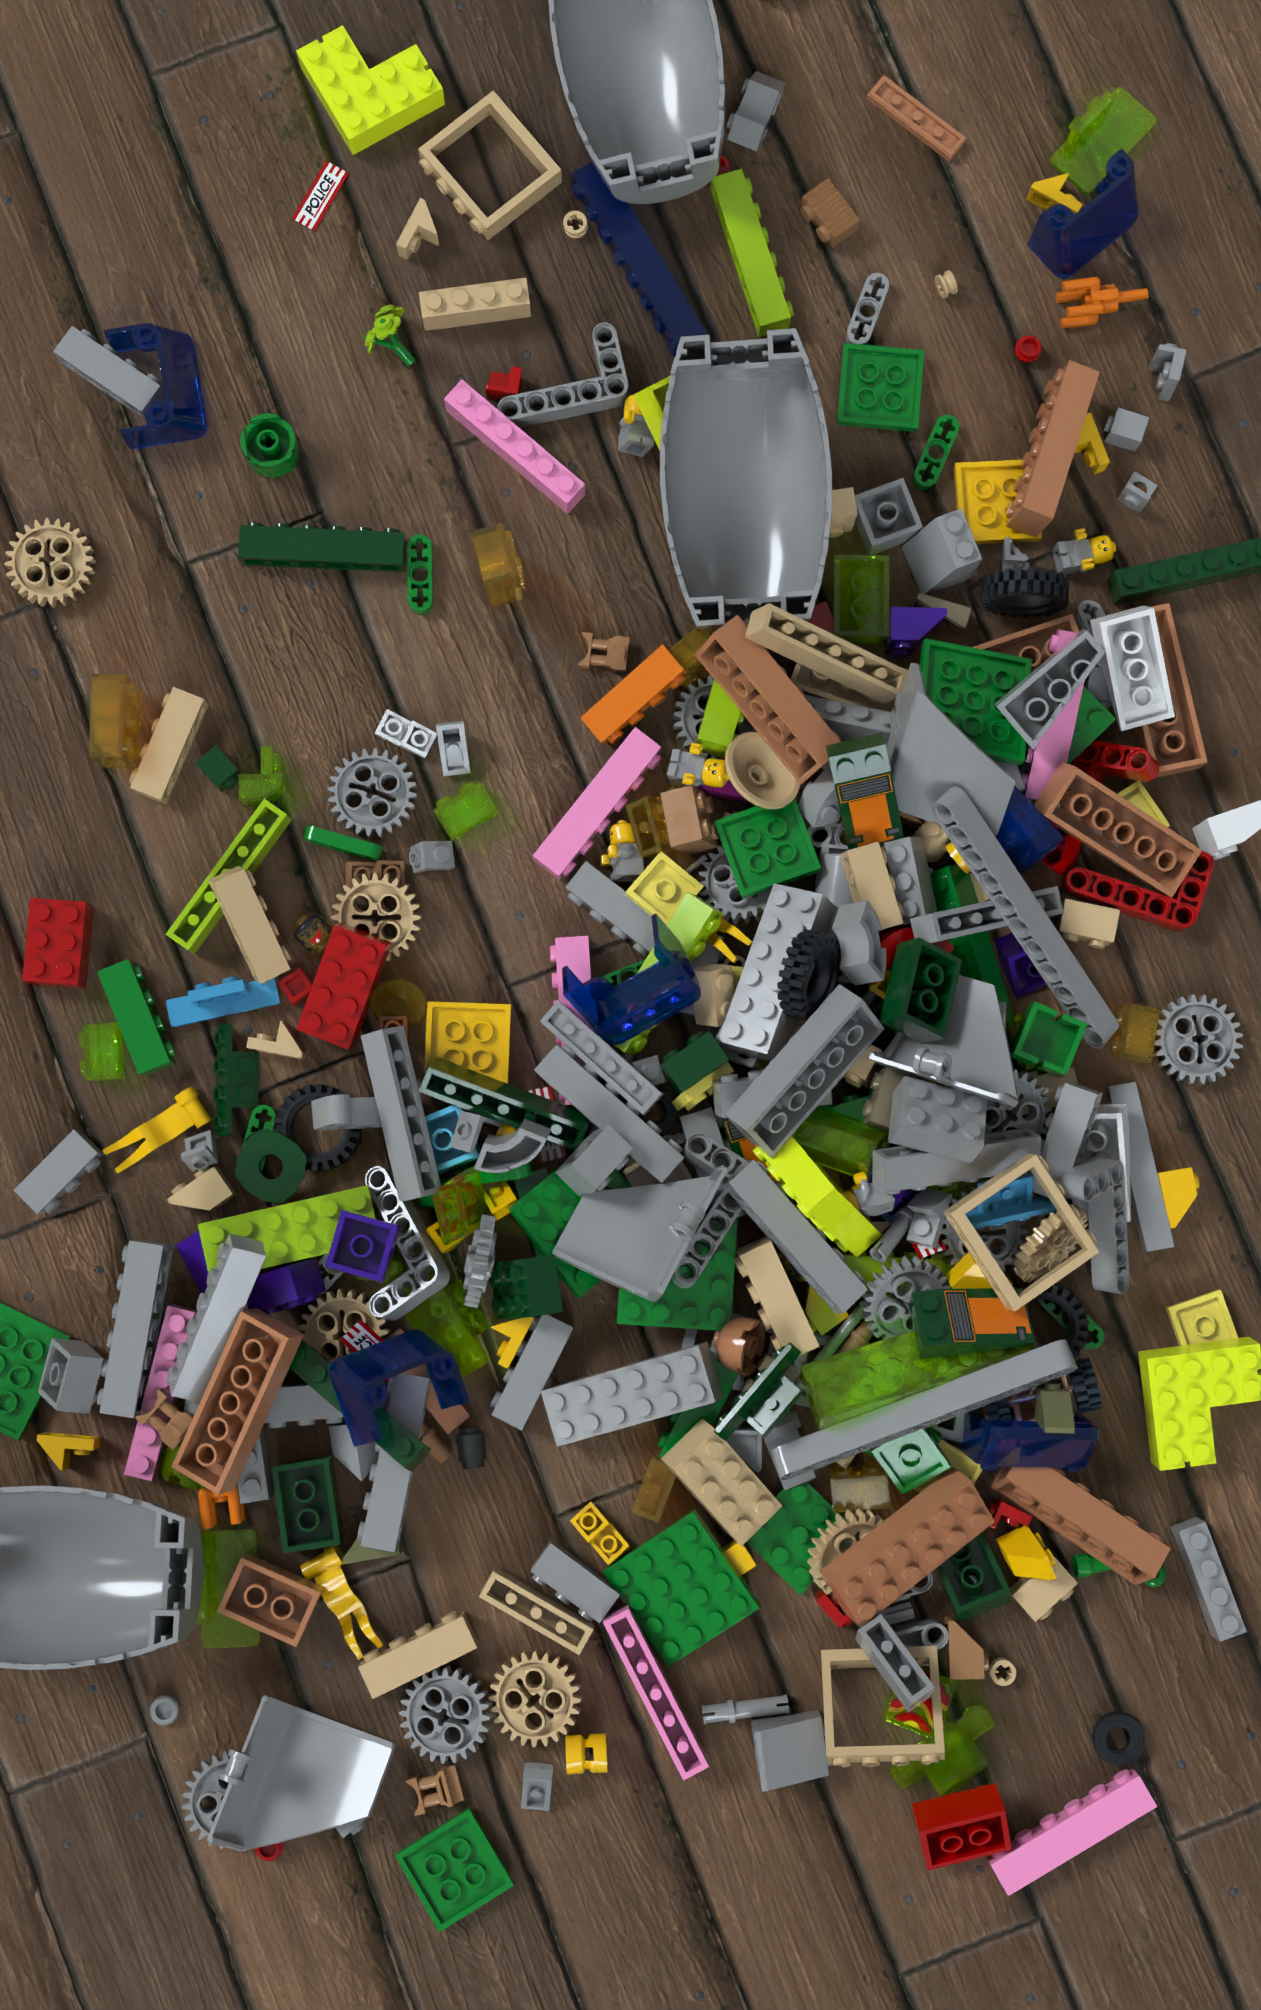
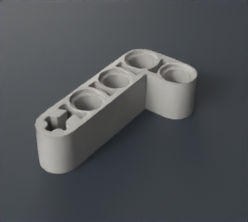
M340 1094L311 1101L313 1130L382 1128L375 1097L350 1098L348 1094Z

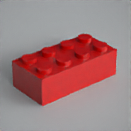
M344 923L335 924L296 1030L347 1050L354 1047L393 942Z

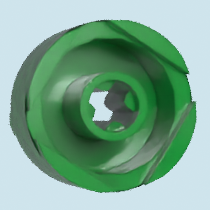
M265 413L253 417L240 436L241 448L250 467L256 474L269 478L280 477L292 472L297 466L300 455L299 443L292 426L276 414Z

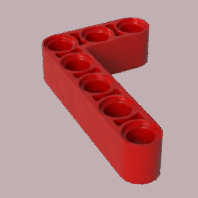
M1093 741L1071 764L1101 784L1105 775L1143 782L1150 781L1158 775L1160 769L1159 763L1143 748ZM1143 762H1146L1143 767L1139 768ZM1051 823L1041 851V861L1055 874L1065 875L1074 867L1082 842L1069 834L1064 836L1065 831ZM1061 855L1060 859L1055 862L1056 858Z
M1202 851L1197 858L1203 865L1202 872L1195 870L1192 866L1172 898L1081 867L1073 868L1065 874L1061 880V886L1063 891L1070 896L1100 906L1118 909L1120 913L1174 931H1181L1192 926L1197 920L1213 870L1214 861L1209 853ZM1072 875H1076L1081 879V888H1076L1071 884L1070 878ZM1098 884L1106 886L1108 890L1107 897H1102L1098 894ZM1185 885H1190L1194 889L1195 895L1193 898L1185 894ZM1124 893H1129L1133 896V906H1129L1124 902ZM1151 902H1155L1160 906L1159 915L1150 911L1149 906ZM1177 910L1184 912L1186 915L1185 924L1177 920Z

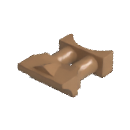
M582 632V638L588 646V653L578 663L579 669L589 670L590 665L604 666L614 673L626 671L630 637L615 636L606 640L593 638V633ZM591 650L607 651V656L591 654Z
M162 1389L157 1390L155 1407L149 1413L138 1414L135 1416V1419L143 1425L148 1422L159 1432L162 1441L174 1450L185 1437L193 1417L188 1411L178 1410L167 1400L169 1395ZM158 1408L171 1419L168 1423L155 1413Z
M456 1764L442 1767L435 1775L420 1778L419 1774L409 1776L405 1781L415 1789L418 1795L419 1803L414 1816L425 1814L428 1807L441 1804L451 1807L465 1800ZM436 1787V1793L424 1796L423 1790Z

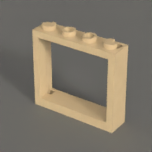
M494 91L490 92L418 149L420 156L419 164L424 168V173L426 175L431 174L436 179L435 183L442 194H448L453 199L452 203L455 209L461 215L465 213L470 219L469 223L473 230L479 234L482 233L487 240L495 236L562 183L560 167ZM488 115H491L541 173V176L487 218L436 156Z
M1026 1154L943 1212L1004 1307L1014 1312L1099 1253L1095 1246L1097 1243L1096 1238L1088 1229H1084L1079 1221L1081 1219L1079 1212L1073 1205L1067 1203L1063 1197L1065 1195L1063 1187L1058 1181L1052 1180L1047 1172L1049 1170L1048 1164L1041 1156L1037 1157L1036 1154ZM1030 1169L1082 1249L1017 1294L965 1214Z
M937 1646L906 1647L919 1666H929L930 1681L935 1686L931 1696L935 1744L835 1747L831 1669L876 1667L862 1648L821 1650L827 1763H833V1766L842 1765L843 1768L849 1767L850 1763L862 1762L863 1766L874 1767L879 1766L880 1762L892 1761V1765L905 1766L909 1765L910 1761H921L924 1765H930V1763H939V1760H945Z

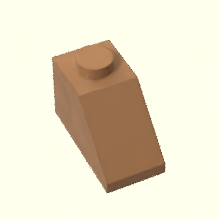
M944 1616V1626L949 1635L948 1642L945 1645L946 1675L950 1680L984 1679V1670L989 1669L988 1654L984 1653L983 1648L951 1616Z

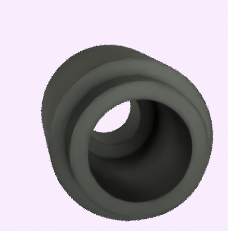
M478 1426L461 1428V1433L456 1434L458 1459L462 1463V1469L484 1467V1460L487 1459L484 1431H478Z

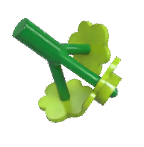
M386 305L380 308V311L375 314V327L368 331L364 339L366 340L365 346L369 347L368 355H372L375 344L393 349L409 367L416 359L400 342L397 327L401 324L399 317L404 312L403 307L396 308L395 305ZM389 336V338H390V340L392 341V343H391V342H388V341H385V340H383V339H385V338H387V337Z

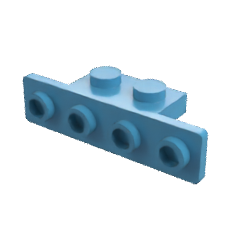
M235 976L222 979L223 984L212 986L211 982L197 984L194 986L195 990L187 991V996L166 1001L170 1025L178 1027L280 1004V997L276 979L272 978L260 984L257 981L246 982L243 979L239 980V977Z
M1027 1173L1019 1176L977 1205V1210L969 1211L965 1215L975 1230L978 1231L981 1227L990 1225L1002 1226L1006 1222L1014 1220L1025 1221L1029 1220L1032 1216L1050 1215L1051 1212L1055 1213L1057 1210L1048 1197L1039 1196L1033 1198V1176ZM987 1181L977 1183V1188Z

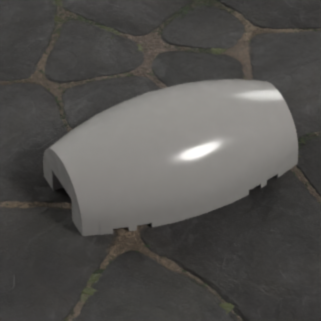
M549 0L553 48L564 95L578 133L593 164L613 196L627 203L652 204L686 196L707 185L717 175L724 138L726 101L724 60L713 1Z
M796 328L767 330V339L712 343L710 342V335L681 337L670 372L662 419L660 489L663 518L671 558L683 596L695 625L701 630L716 631L736 615L743 622L749 624L751 612L769 603L810 622L820 590L828 551L832 513V469L824 411L810 361L802 346Z
M60 1486L0 1488V1668L49 1670L105 1664L147 1654L186 1640L191 1634L198 1616L203 1587V1546L196 1521L193 1518L158 1504L117 1493Z

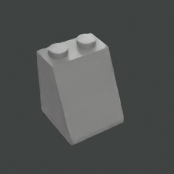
M962 508L935 518L901 547L919 593L925 595L971 579L982 560Z
M819 1710L751 1719L758 1779L762 1792L829 1775L828 1766H832L833 1763H827L824 1741L825 1723L824 1718H821Z

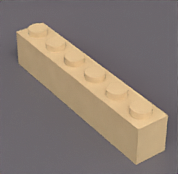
M770 603L751 612L745 638L884 704L895 700L896 695L903 691L908 674L907 670Z

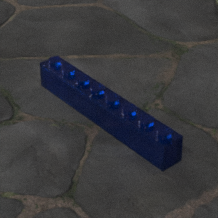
M593 162L573 172L571 189L575 198L583 201L586 206L584 210L591 223L595 221L599 228L598 234L605 245L609 244L612 249L611 255L618 267L622 266L626 272L625 279L629 287L637 290L640 295L638 299L643 310L651 313L654 318L652 319L654 328L658 334L663 333L669 353L673 357L676 356L681 337L708 335L630 205L613 196Z

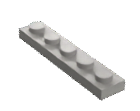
M558 1000L540 1020L546 1028L643 1115L663 1095L656 1086L561 1001Z

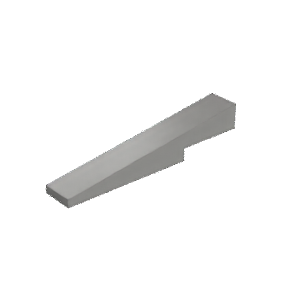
M1136 1082L1108 1086L1110 1104H1127L1131 1200L1141 1251L1149 1252L1175 1247Z

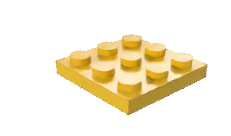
M1022 460L961 462L954 464L957 510L962 508L976 544L1004 543L1005 537H1010L1013 540L1012 543L1035 542L1042 539V532L1037 537H1033L1006 527L1008 516H1005V512L1010 501H1014L1016 496L1013 487L1018 476L1023 474Z
M427 1001L424 1073L431 1055L508 1084L511 1004Z

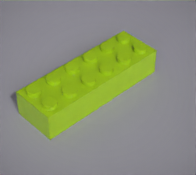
M368 1185L198 1224L208 1273L211 1268L216 1267L218 1249L221 1243L226 1242L229 1233L263 1243L266 1257L260 1270L329 1254L341 1210L375 1219Z

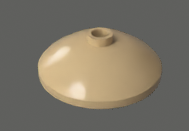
M758 732L743 733L729 744L725 755L726 771L734 788L742 797L752 804L765 809L783 808L794 800L799 791L800 783Z

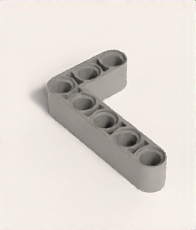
M607 322L600 323L594 327L592 332L593 351L599 377L507 396L499 401L498 410L502 414L508 409L516 410L517 413L514 416L506 417L516 426L522 428L624 405V401L628 397V380L615 327ZM602 336H607L611 340L607 343H602L598 339ZM606 362H614L617 366L606 368L604 364ZM613 387H619L623 391L619 394H613L609 390ZM588 392L594 393L596 397L592 400L585 399L583 395ZM561 398H566L570 401L567 405H559L557 403ZM533 404L544 406L539 411H534L530 408Z
M703 1133L692 1134L683 1149L685 1159L710 1176L718 1168L715 1164V1159H724L728 1164V1170L721 1181L722 1184L744 1163L748 1162ZM693 1143L702 1145L704 1153H694L690 1145ZM725 1188L695 1233L672 1275L674 1284L680 1288H689L695 1284L742 1209L738 1203L735 1208H730L725 1204L724 1198L732 1197ZM718 1220L722 1224L723 1230H712L709 1226V1221ZM697 1243L704 1244L708 1249V1254L699 1255L695 1252L694 1245ZM679 1268H690L693 1272V1278H682L679 1274Z
M1093 1157L1063 1172L1058 1182L1065 1191L1064 1198L1088 1201L1089 1231L1096 1238L1097 1243L1095 1246L1099 1250V1253L1091 1258L1093 1288L1097 1291L1124 1294L1128 1289L1130 1279L1124 1166L1120 1160Z
M375 1166L367 1172L365 1183L368 1185L369 1192L385 1222L401 1226L396 1243L410 1270L375 1293L370 1299L369 1309L376 1317L395 1321L444 1288L450 1280V1273L435 1243L425 1231L427 1228L412 1200L399 1202L392 1171ZM385 1176V1182L381 1186V1180ZM397 1199V1206L393 1209V1203ZM409 1222L410 1228L405 1233V1226ZM422 1245V1252L417 1256V1250ZM434 1269L435 1275L430 1281V1273ZM410 1285H412V1292H411V1294L408 1296V1295H407L408 1287H409ZM389 1300V1308L385 1312V1304Z

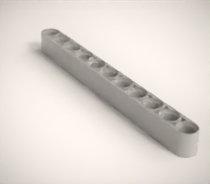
M950 787L932 805L934 817L1067 1015L1088 1023L1082 1036L1083 1039L1091 1047L1102 1048L1119 1028L1116 1018L968 795L959 787Z
M1058 1340L780 1445L771 1450V1455L780 1480H788L1065 1376L1075 1371L1078 1366L1067 1340Z

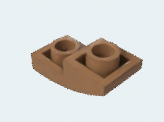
M377 860L376 862L345 863L346 884L354 887L352 883L353 878L356 877L362 882V874L367 873L370 879H372L373 873L376 871L379 872L380 879H383L386 873H390L391 882L400 877L399 886L403 887L405 885L404 861Z

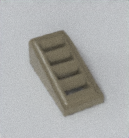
M922 593L917 595L913 605L914 607L947 608V615L942 624L959 634H963L966 629L971 611L970 607Z

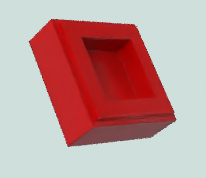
M301 967L277 982L293 1006L308 997L312 987L311 981Z

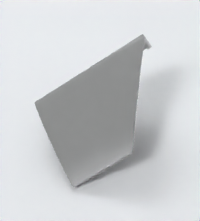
M911 663L903 691L899 692L895 698L896 708L890 716L891 733L886 747L898 810L939 824L932 813V805L950 787L956 786L965 791L994 836H996L1016 781L971 741L935 705L926 694L924 679L919 665Z
M959 975L945 1039L923 1044L903 1033L897 1032L885 1055L879 1052H870L868 1059L882 1066L1011 1107H1016L1019 1102L995 985Z
M721 1165L714 1170L711 1176L583 1194L552 1254L560 1260L605 1282L649 1301L657 1302L664 1293L684 1252L693 1239L728 1168Z
M264 1695L242 1751L229 1750L228 1755L230 1758L224 1773H220L218 1778L229 1784L207 1841L242 1852L315 1834L370 1817L393 1755L395 1744Z

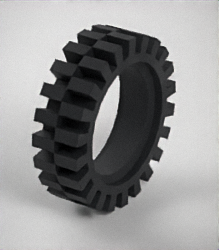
M1015 567V570L1012 571L1010 568L1004 569V572L994 571V574L989 573L987 577L983 578L982 607L986 611H992L993 614L1001 613V616L1011 614V617L1023 615V618H1029V615L1041 617V614L1048 616L1052 615V612L1059 613L1060 610H1065L1069 605L1068 576L1062 572L1056 573V570L1053 569L1046 571V568L1034 570V567H1028L1027 570H1022V567Z
M804 930L803 933L800 932L797 934V938L791 941L792 947H788L786 950L788 958H783L781 963L785 965L784 971L779 970V977H782V981L777 984V989H781L777 995L778 1000H781L779 1006L783 1009L782 1012L789 1017L805 1021L819 1008L827 996L841 984L838 981V976L843 974V971L839 969L841 948L837 937L813 930ZM815 960L813 978L807 991L808 976Z
M309 1084L301 1089L297 1088L292 1091L293 1094L287 1095L284 1098L282 1106L279 1105L277 1117H274L275 1129L273 1131H277L297 1143L293 1134V1123L298 1112L313 1100L345 1093L335 1087L323 1084ZM344 1129L343 1136L338 1145L326 1153L311 1154L301 1148L307 1156L306 1170L322 1172L345 1164L350 1156L354 1155L357 1151L356 1148L362 1140L360 1137L363 1129Z
M1025 1282L1021 1284L1020 1288L1025 1289L1033 1283L1027 1284ZM1058 1282L1027 1304L1037 1300H1050L1063 1307L1070 1319V1329L1065 1340H1067L1073 1357L1077 1358L1080 1354V1349L1084 1348L1086 1344V1337H1088V1318L1080 1299L1075 1296L1070 1288L1067 1289ZM1030 1346L1007 1348L1011 1357L1035 1349Z

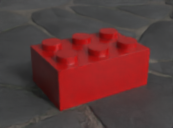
M30 898L22 975L23 982L31 985L86 989L94 906L83 901Z
M996 1783L911 1804L918 1841L927 1871L1012 1850L1006 1811Z

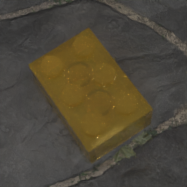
M503 523L470 532L475 558L491 608L522 599L521 590L525 589L523 569L519 556L516 557L511 531H505Z
M92 674L89 757L101 768H135V760H139L140 757L139 744H136V733H140L141 729L140 718L137 717V706H141V691L138 690L126 674Z

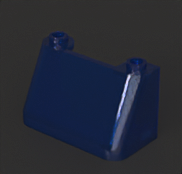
M1122 148L1108 160L1106 165L1107 175L1097 186L1101 193L1076 214L1065 205L1056 204L1048 208L1038 218L1027 245L1058 278L1065 279L1073 276L1131 228L1138 218L1139 208L1134 164Z

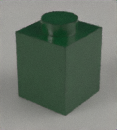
M217 745L195 762L221 793L225 789L229 791L234 788L240 781L238 778L242 776L240 771Z

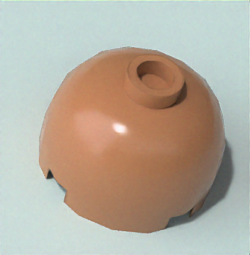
M750 1317L734 1318L729 1320L722 1327L721 1331L716 1332L713 1344L716 1347L719 1362L725 1368L743 1376H749L754 1372L757 1365L753 1364L756 1356L761 1357L765 1343V1327L759 1325L762 1323L761 1320Z

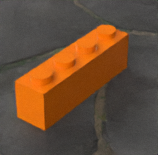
M662 644L580 718L600 743L608 744L610 742L613 744L624 735L623 729L629 724L634 726L645 716L643 712L649 706L654 708L665 699L663 694L671 687L672 689L679 687L686 680L684 675L689 671L668 646Z

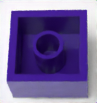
M341 1210L325 1267L378 1282H385L401 1226Z
M317 1258L258 1275L247 1300L248 1308H258L270 1315L317 1300L316 1294L326 1291Z

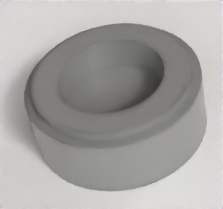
M171 1694L158 1696L150 1707L151 1718L159 1725L171 1724L180 1714V1703Z

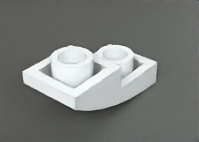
M386 709L374 735L425 758L437 733Z

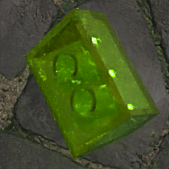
M834 555L833 635L858 645L886 644L889 638V555Z
M817 1106L792 1136L814 1163L851 1176L865 1172L867 1181H869L872 1174L873 1150L882 1149L888 1133L863 1124V1121Z

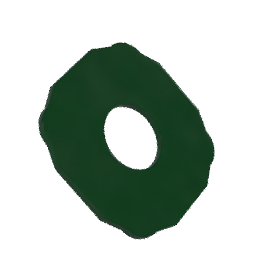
M263 1129L250 1137L245 1143L237 1158L235 1176L245 1190L261 1200L280 1204L294 1195L306 1174L307 1156L297 1143L283 1134ZM273 1154L281 1159L283 1171L279 1177L269 1179L261 1173L259 1164L265 1155Z

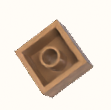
M693 785L660 793L671 848L690 855L718 847L717 839L720 837L712 819L711 813L714 812V803L711 796H708V794Z

